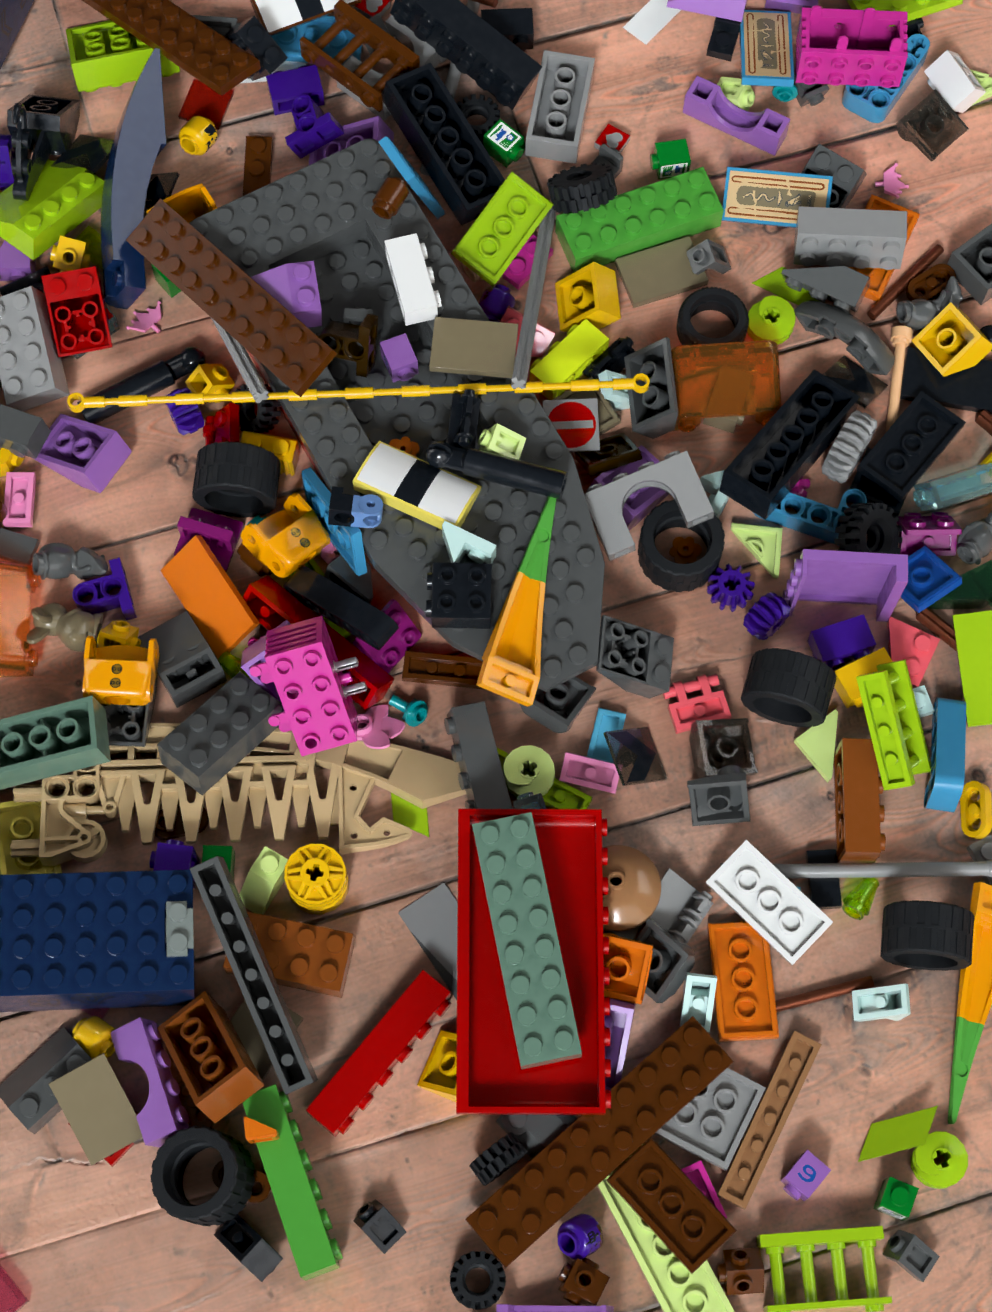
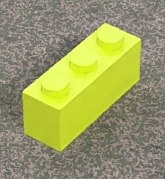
M587 319L579 325H573L567 332L566 337L561 342L556 341L542 360L538 358L533 362L529 369V381L562 383L578 380L583 375L582 372L608 348L609 338ZM567 389L543 390L540 393L548 400H553Z

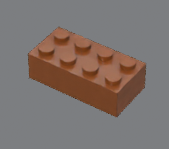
M842 738L834 753L837 863H874L877 858H880L881 851H885L886 837L885 833H881L880 822H884L885 809L884 805H880L879 794H883V784L881 776L878 775V764L872 739Z
M247 912L278 985L342 998L355 944L353 933ZM226 956L223 968L227 974L234 975Z
M206 991L157 1027L195 1105L215 1124L265 1086L225 1010Z

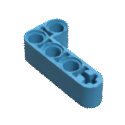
M913 34L907 39L908 57L899 87L884 88L882 86L858 87L856 85H846L842 97L843 106L869 122H883L923 66L930 47L929 39L922 34Z
M849 489L843 494L838 509L789 492L780 502L779 509L775 508L766 520L835 544L834 539H838L839 534L835 533V529L841 525L838 519L840 516H845L843 511L846 508H850L846 503H867L866 495L859 489ZM793 508L797 511V514H789L785 509ZM819 517L823 520V523H815L811 518Z
M936 697L933 707L934 713L932 715L931 770L925 790L924 808L954 813L962 795L965 780L966 701Z

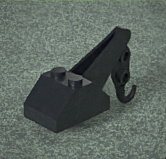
M29 94L7 110V126L11 135L12 147H16V158H13L11 166L12 173L16 174L13 184L14 199L28 201L50 154L63 155L73 147L80 117V100Z

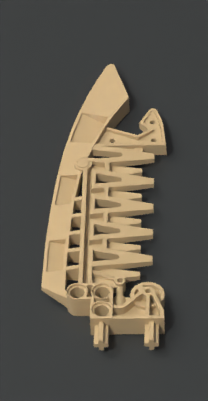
M150 723L145 747L109 745L110 753H128L127 760H111L91 768L75 770L73 775H56L42 779V784L14 786L13 795L15 803L41 802L40 839L12 840L10 845L11 857H39L43 866H56L72 859L83 863L94 862L105 853L108 842L102 826L93 820H87V816L105 814L108 818H114L119 809L122 832L129 833L135 805L142 844L152 845L161 802L167 831L174 830L180 803L187 844L197 842L204 801H206L211 830H217L224 802L231 842H240L248 798L255 829H261L267 800L275 841H284L292 798L298 827H305L311 798L319 840L328 839L330 826L339 825L340 855L385 848L412 837V830L385 817L381 818L371 827L362 820L361 815L374 785L399 796L421 809L465 795L466 791L462 790L459 785L458 773H461L459 763L441 756L391 743L389 747L384 749H372L367 747L362 740L301 756L293 732H281L279 728H276L203 796L196 791L195 801L188 803L184 781L161 763L157 746L160 741L181 723ZM136 753H157V759L136 760ZM316 766L331 770L325 799L319 798L315 779ZM272 778H286L283 797L280 801L275 799ZM242 779L239 799L233 802L231 800L228 780ZM141 782H155L151 802L148 805L144 804ZM356 787V790L351 791L350 788ZM86 788L95 789L90 795L85 796L81 794ZM57 789L65 790L60 796H52L53 792ZM384 832H390V835L385 836ZM353 834H356L357 838L353 839L351 838V836Z

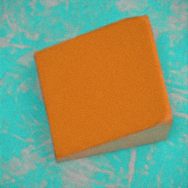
M243 1116L245 1138L250 1144L274 1141L280 1138L276 1129Z

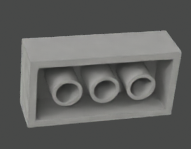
M544 50L541 62L542 68L539 72L526 135L525 156L577 163L594 76L595 58Z
M799 206L794 238V264L803 266H846L858 269H900L907 240V211Z
M32 286L0 297V380L6 405L20 411H25L70 395L61 357H58L45 294Z

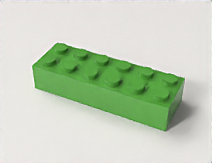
M704 167L617 195L615 199L609 200V203L606 205L601 204L599 208H590L589 211L585 212L581 210L578 213H572L571 211L568 214L557 215L555 233L574 273L592 262L604 266L615 262V259L720 227L724 209Z
M276 1084L261 1089L245 1100L243 1106L248 1118L274 1128L279 1133L280 1138L278 1140L259 1142L256 1145L300 1277L307 1281L340 1268L338 1260L343 1259L338 1241L335 1238L330 1239L328 1230L333 1229L326 1209H320L318 1201L323 1199L318 1182L315 1178L310 1180L308 1171L313 1170L305 1148L300 1150L298 1142L303 1141L299 1126L295 1119L290 1121L288 1113L293 1112V1108L288 1094L285 1095L284 1090L280 1091Z

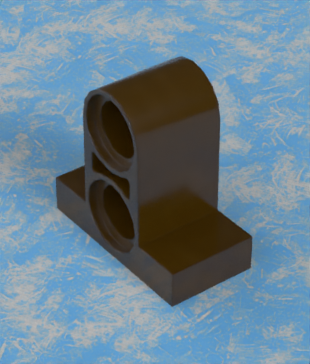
M367 314L360 326L339 321L329 322L318 337L337 353L336 358L357 362L356 376L367 378L375 365L378 316Z

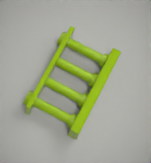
M905 659L877 665V672L862 674L856 677L884 791L912 786L915 784L913 775L927 773L931 770L929 753Z
M883 1226L758 1235L756 1237L757 1248L765 1249L766 1255H769L774 1305L763 1307L764 1312H791L865 1306L866 1312L884 1311V1305L892 1303V1296L879 1297L873 1248L876 1247V1241L884 1239ZM857 1242L858 1248H861L867 1298L849 1300L843 1249H846L845 1243ZM815 1245H827V1250L831 1251L836 1301L818 1302L812 1251H815ZM796 1247V1252H800L805 1303L787 1304L781 1255L784 1253V1248Z

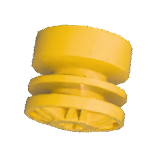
M311 843L298 848L290 855L285 865L284 879L292 901L300 910L309 914L323 915L334 911L344 902L348 893L349 878L344 861L335 849L324 844ZM316 871H320L321 877H317L316 881H312L310 875H315Z

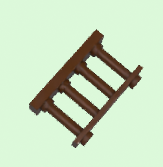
M339 0L334 5L336 22L314 44L305 37H302L300 39L301 55L306 62L315 64L357 95L367 107H373L378 112H381L383 110L381 93L384 90L386 81L398 77L401 73H407L419 68L420 56L346 2ZM342 30H348L354 34L355 37L334 58L322 51ZM362 44L369 45L375 51L353 73L342 65ZM382 58L391 61L394 66L373 87L362 80Z

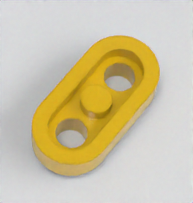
M970 781L964 785L960 797L961 828L965 835L974 839H983L988 836L992 829L991 791L987 785L981 782Z

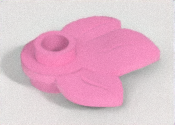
M388 705L373 706L365 714L357 715V740H362L367 747L372 749L387 748L390 746V739L398 736L404 730L405 722L388 717Z

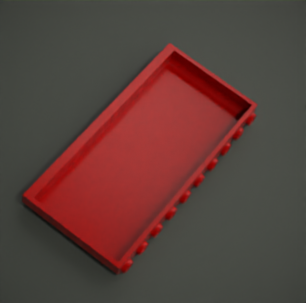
M458 809L456 1114L605 1115L606 1109H611V1090H605V1077H611V1060L605 1059V1046H610V1028H605L604 1016L610 1015V997H604V985H609L610 972L609 967H604V955H609V937H603V925H608L609 909L608 907H603V895H608V877H603L602 866L608 865V848H602V836H607V818H602V809ZM532 812L582 1057L521 1070L472 824Z

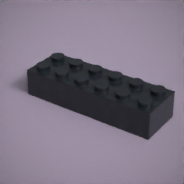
M395 0L390 14L393 15L399 24L405 25L412 30L419 40L431 45L438 55L450 60L461 73L470 76L481 89L489 91L500 104L508 106L512 110L530 89L542 68L539 63L459 0Z
M431 62L386 81L382 93V101L458 222L462 226L477 219L505 179Z
M813 370L725 469L719 491L766 520L835 440L848 417L856 411L860 396L818 371Z

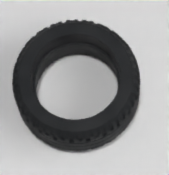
M706 287L691 293L682 303L677 319V335L682 346L691 355L703 360L719 361L730 357L740 349L746 338L749 317L745 304L733 292L731 293L729 290L717 287ZM715 310L725 314L732 321L735 329L727 336L709 338L698 333L692 326L690 319L699 312Z

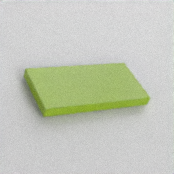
M511 172L451 252V255L493 287L554 204L514 172Z
M992 610L952 615L963 699L966 701L967 728L992 725Z

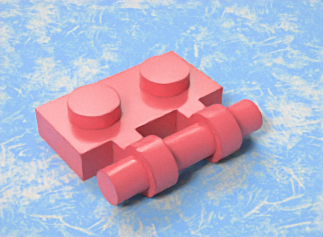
M705 674L696 677V680L685 683L681 681L674 682L670 686L669 692L663 694L665 700L673 697L677 699L676 703L668 705V711L676 734L731 719V713L723 690L712 693L710 688L719 685L717 674L707 677ZM695 691L701 692L702 696L687 699L686 694Z

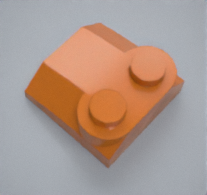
M603 933V937H609V955H604V967H609L610 972L609 985H604V996L641 1005L647 986L654 945L618 937L613 933Z

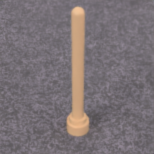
M895 326L891 329L890 340L895 347V360L892 369L886 432L895 423L899 415L905 351L912 342L913 330L907 326Z

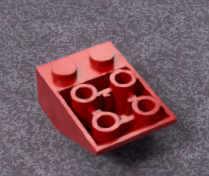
M93 266L41 276L58 357L112 348L98 267Z

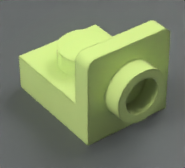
M721 76L717 85L721 87L725 97L735 106L748 111L755 100V94L751 85H741V78Z
M497 423L489 429L482 431L478 439V445H480L479 450L520 459L526 438Z

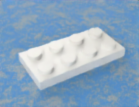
M747 840L706 881V884L791 965L833 923L826 914Z

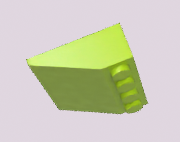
M111 20L66 29L71 66L78 92H93L98 88L107 86L119 87L124 83L137 81L154 50ZM160 54L162 77H169L174 73L180 72L179 66Z
M47 160L28 201L13 198V184L0 193V237L34 261L57 243L60 235H67L101 208L104 180L86 168L61 162L55 164L56 161Z

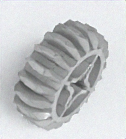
M858 410L851 413L826 456L822 466V474L828 476L834 482L837 481L841 484L846 482L868 447L877 428V420L871 418L869 414Z

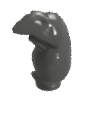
M950 276L945 289L940 292L935 300L919 298L912 301H900L896 308L899 322L914 330L922 331L950 302L959 308L963 296L955 276Z
M992 512L987 517L967 525L962 530V534L959 535L957 554L965 563L979 565L981 558H984L992 551Z
M50 543L43 546L38 553H34L32 559L33 572L36 576L40 575L42 580H45V578H68L70 574L76 575L78 579H89L93 576H102L108 570V564L104 555L98 556L97 553L86 547H81L78 551H74L72 547L63 543Z

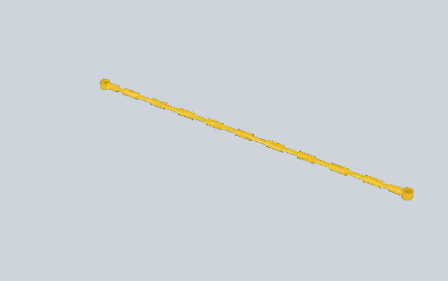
M639 373L634 378L612 379V381H599V379L570 380V382L562 383L529 381L524 389L519 387L513 389L511 387L512 384L486 385V383L458 384V386L445 387L412 385L387 389L354 387L345 388V390L329 391L307 389L301 397L292 390H288V392L268 393L269 398L267 400L289 399V401H306L331 397L364 399L390 395L423 397L430 396V394L458 393L461 395L464 394L466 389L474 390L475 395L486 394V392L514 391V393L543 392V390L570 389L571 391H597L599 388H613V390L633 389L637 393H645L649 388L650 379L646 374ZM643 381L645 382V385L639 386L636 384V382ZM250 391L204 395V393L175 394V396L148 397V395H120L118 398H105V396L83 397L80 393H72L68 396L67 403L72 412L79 413L85 408L106 407V405L131 407L148 406V404L157 403L190 405L215 401L248 403L255 402ZM75 400L81 401L78 405H72Z

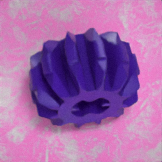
M184 387L182 389H176L174 391H171V393L166 396H175V394L179 393H191V390ZM166 403L172 421L180 434H192L204 427V419L198 404L176 405L175 403Z
M728 563L725 571L718 567L715 570V575L709 576L708 582L710 585L707 587V594L713 595L710 600L712 604L720 602V610H724L726 605L729 606L731 612L736 610L737 605L743 609L746 607V600L750 601L753 598L754 594L751 590L754 589L755 583L748 581L751 577L750 572L741 573V565L737 566L736 570H732V566ZM727 585H732V589L735 588V590H734V591H731V590H729V586H728L727 588H726V586H727Z
M772 592L767 593L749 609V612L744 617L743 625L752 636L759 640H765L769 636H773L785 623V620L789 617L791 607L781 596L779 597Z

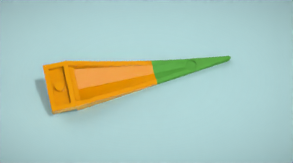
M552 497L547 498L482 656L483 663L476 684L479 687L527 707L533 705L540 680L545 584L556 498Z
M983 882L973 884L969 909L974 915L972 964L960 970L948 1124L956 1122L975 1052L992 1005V886Z

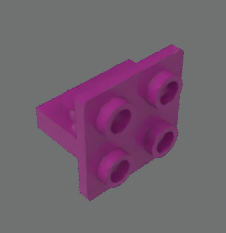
M191 508L188 518L180 516L177 528L180 533V539L174 556L195 535H201L225 572H227L244 527L243 522L197 508Z
M906 512L904 516H898L899 521L897 524L902 527L899 537H903L902 543H899L900 554L910 556L926 545L937 556H956L957 535L962 534V528L948 513L932 512L931 516H921L917 512Z
M391 599L381 611L390 616L396 622L399 629L380 650H377L357 637L351 643L387 673L405 656V651H409L422 636L400 604L394 599Z

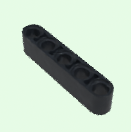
M302 565L283 585L286 591L306 607L377 650H380L399 629L396 622L390 616L305 565Z

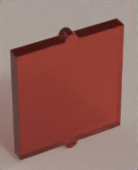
M194 79L178 115L179 119L189 121L194 116H202L211 120L215 128L219 130L234 95V90L231 89L221 96L201 81Z

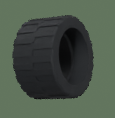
M225 441L206 445L197 454L192 497L198 505L217 514L243 518L266 515L276 507L281 468L280 460L272 452L252 444Z
M673 499L662 502L661 505L653 508L651 513L646 516L641 528L638 544V561L643 569V573L656 586L658 585L668 591L689 592L695 588L702 587L708 581L709 576L715 574V570L720 563L725 544L722 523L714 513V518L687 528L676 501ZM669 528H686L694 531L703 539L707 552L703 558L690 564L674 563L659 553L655 546V538L658 534Z
M779 648L762 649L755 652L752 656L741 701L751 712L770 721L795 727H815L824 723L836 682V674L824 662L804 653Z
M912 900L888 904L883 909L880 956L885 961L894 965L921 970L948 971L969 967L972 964L974 915L966 908L942 902Z
M190 1126L187 1129L177 1131L173 1136H169L165 1140L162 1147L158 1149L156 1158L152 1163V1175L150 1177L153 1194L158 1200L157 1203L172 1217L201 1226L221 1225L228 1220H232L245 1208L248 1199L251 1198L253 1193V1185H255V1167L249 1151L243 1147L244 1145L239 1140L210 1127ZM210 1147L215 1148L219 1151L224 1163L222 1184L210 1200L201 1205H193L188 1201L184 1193V1171L189 1161L198 1152Z

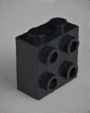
M255 16L237 23L224 35L231 43L260 60L261 69L248 77L252 81L270 75L288 58Z
M433 562V573H427V590H432V600H426V617L431 618L432 628L490 629L492 564Z

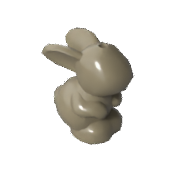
M59 603L44 604L33 608L31 614L33 616L34 628L27 634V643L36 644L47 635L58 636L70 650L83 652L87 636H93L97 644V637L103 623V614L95 613L92 615L82 611L80 608L67 612L66 608Z

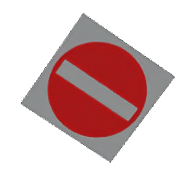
M597 398L543 400V409L569 452L600 451Z

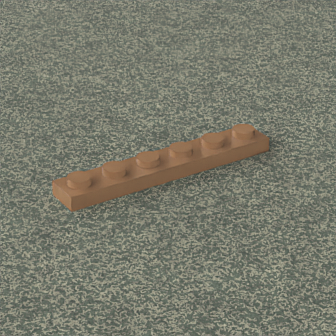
M796 1031L792 1033L717 1193L718 1197L743 1210L746 1209L822 1044Z

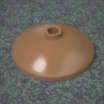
M624 845L602 847L608 848V865L602 866L603 877H608V895H603V907H608L609 923L608 925H603V929L617 932L638 927L652 916L659 904L661 880L658 870L649 857L635 848ZM619 878L622 882L615 886L611 884V880Z

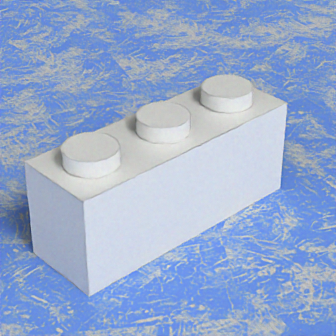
M417 233L385 240V254L405 326L435 319V317H438V307H442L438 290L433 291L431 283H435L432 267H426L425 259H428L425 243H419Z

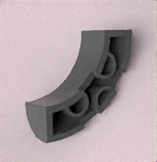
M813 300L801 303L794 310L796 317L806 331L820 334L830 340L837 337L848 345L846 350L857 359L867 373L887 375L890 372L895 360L893 353L870 327L855 316L838 307Z

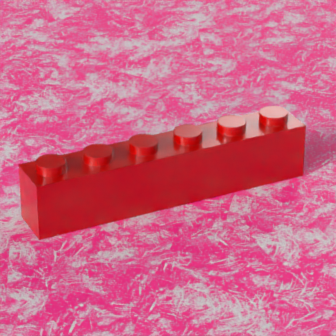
M269 576L249 584L243 595V599L259 623L268 630L276 628L286 620L290 624L318 617ZM325 622L338 661L352 657L358 659L357 667L346 669L342 672L351 673L353 681L347 683V686L363 681L366 683L367 691L351 695L352 699L366 710L384 698L394 678Z
M422 970L306 1109L308 1115L334 1137L339 1132L344 1135L353 1125L355 1120L352 1117L360 1108L364 1111L374 1099L372 1092L377 1086L384 1087L394 1074L391 1069L398 1061L404 1063L413 1051L410 1046L417 1038L423 1040L433 1027L430 1025V1022L436 1015L442 1017L452 1004L449 1001L451 992Z

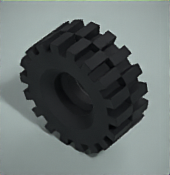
M591 163L590 165L581 164L580 167L573 166L569 170L564 169L560 171V174H554L553 178H549L547 182L551 202L554 204L553 209L558 213L562 211L564 214H568L571 211L572 213H578L581 210L585 212L589 211L590 208L596 209L601 204L606 205L609 203V200H613L617 196L612 167L609 164L605 165V163L598 165L597 163Z
M858 503L850 505L851 508H846L843 511L845 516L839 517L838 522L841 525L835 529V533H839L838 539H834L835 545H839V549L836 551L900 554L901 549L898 548V543H902L903 537H899L902 527L897 525L899 518L897 515H892L894 510L891 507H887L884 503Z

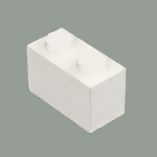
M946 50L924 71L929 78L927 80L929 86L935 92L939 91L943 97L941 102L951 112L964 113L986 93L959 54L950 50Z

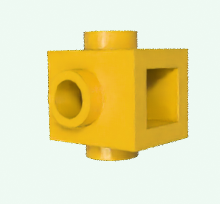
M60 235L58 246L53 245L50 260L54 261L53 267L58 268L59 273L89 267L91 255L87 254L90 243ZM70 253H72L74 257L72 262H69L68 255Z
M222 363L199 364L185 381L191 393H204V395L229 394V391L235 385L228 370Z
M112 621L100 630L97 637L98 648L115 645L140 647L141 640L138 638L139 628L131 626L127 621Z

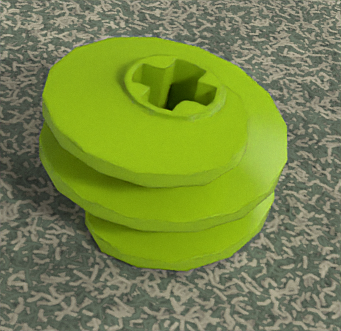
M771 295L764 297L762 301L754 304L748 311L749 325L747 333L751 339L763 346L782 344L793 332L796 320L793 307L780 296Z
M935 1131L929 1133L925 1145L914 1147L911 1155V1170L915 1177L925 1186L934 1189L948 1188L956 1184L963 1178L968 1167V1154L964 1144L956 1136L948 1132ZM937 1155H943L945 1158L942 1165L935 1164L934 1159Z

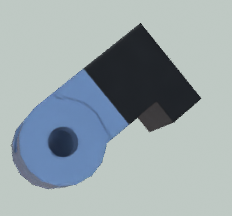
M332 486L328 525L374 528L381 523L383 501L380 497L373 494L364 496L343 494L344 487Z

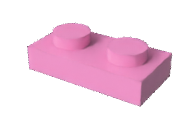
M6 472L4 507L7 515L3 520L4 527H33L36 475L34 472Z
M566 752L559 781L615 794L622 765Z

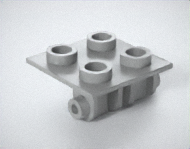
M668 868L661 879L659 904L649 919L655 921L681 944H687L713 905V902L710 901L712 896L706 891L700 893L673 870Z

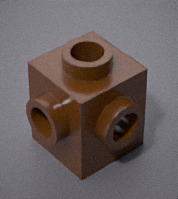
M760 1247L723 1250L722 1263H717L719 1282H724L726 1294L764 1293V1265Z
M577 1258L572 1261L571 1265L566 1262L561 1270L558 1280L562 1281L558 1290L565 1293L563 1296L565 1300L576 1306H580L581 1303L586 1306H596L610 1277L599 1271V1265L588 1258L580 1260ZM579 1278L583 1280L584 1286L580 1284Z

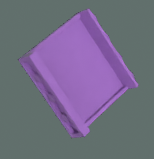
M803 549L800 558L795 559L794 569H791L790 580H787L786 590L783 591V599L791 607L789 616H792L797 601L876 605V621L888 622L908 583V555Z

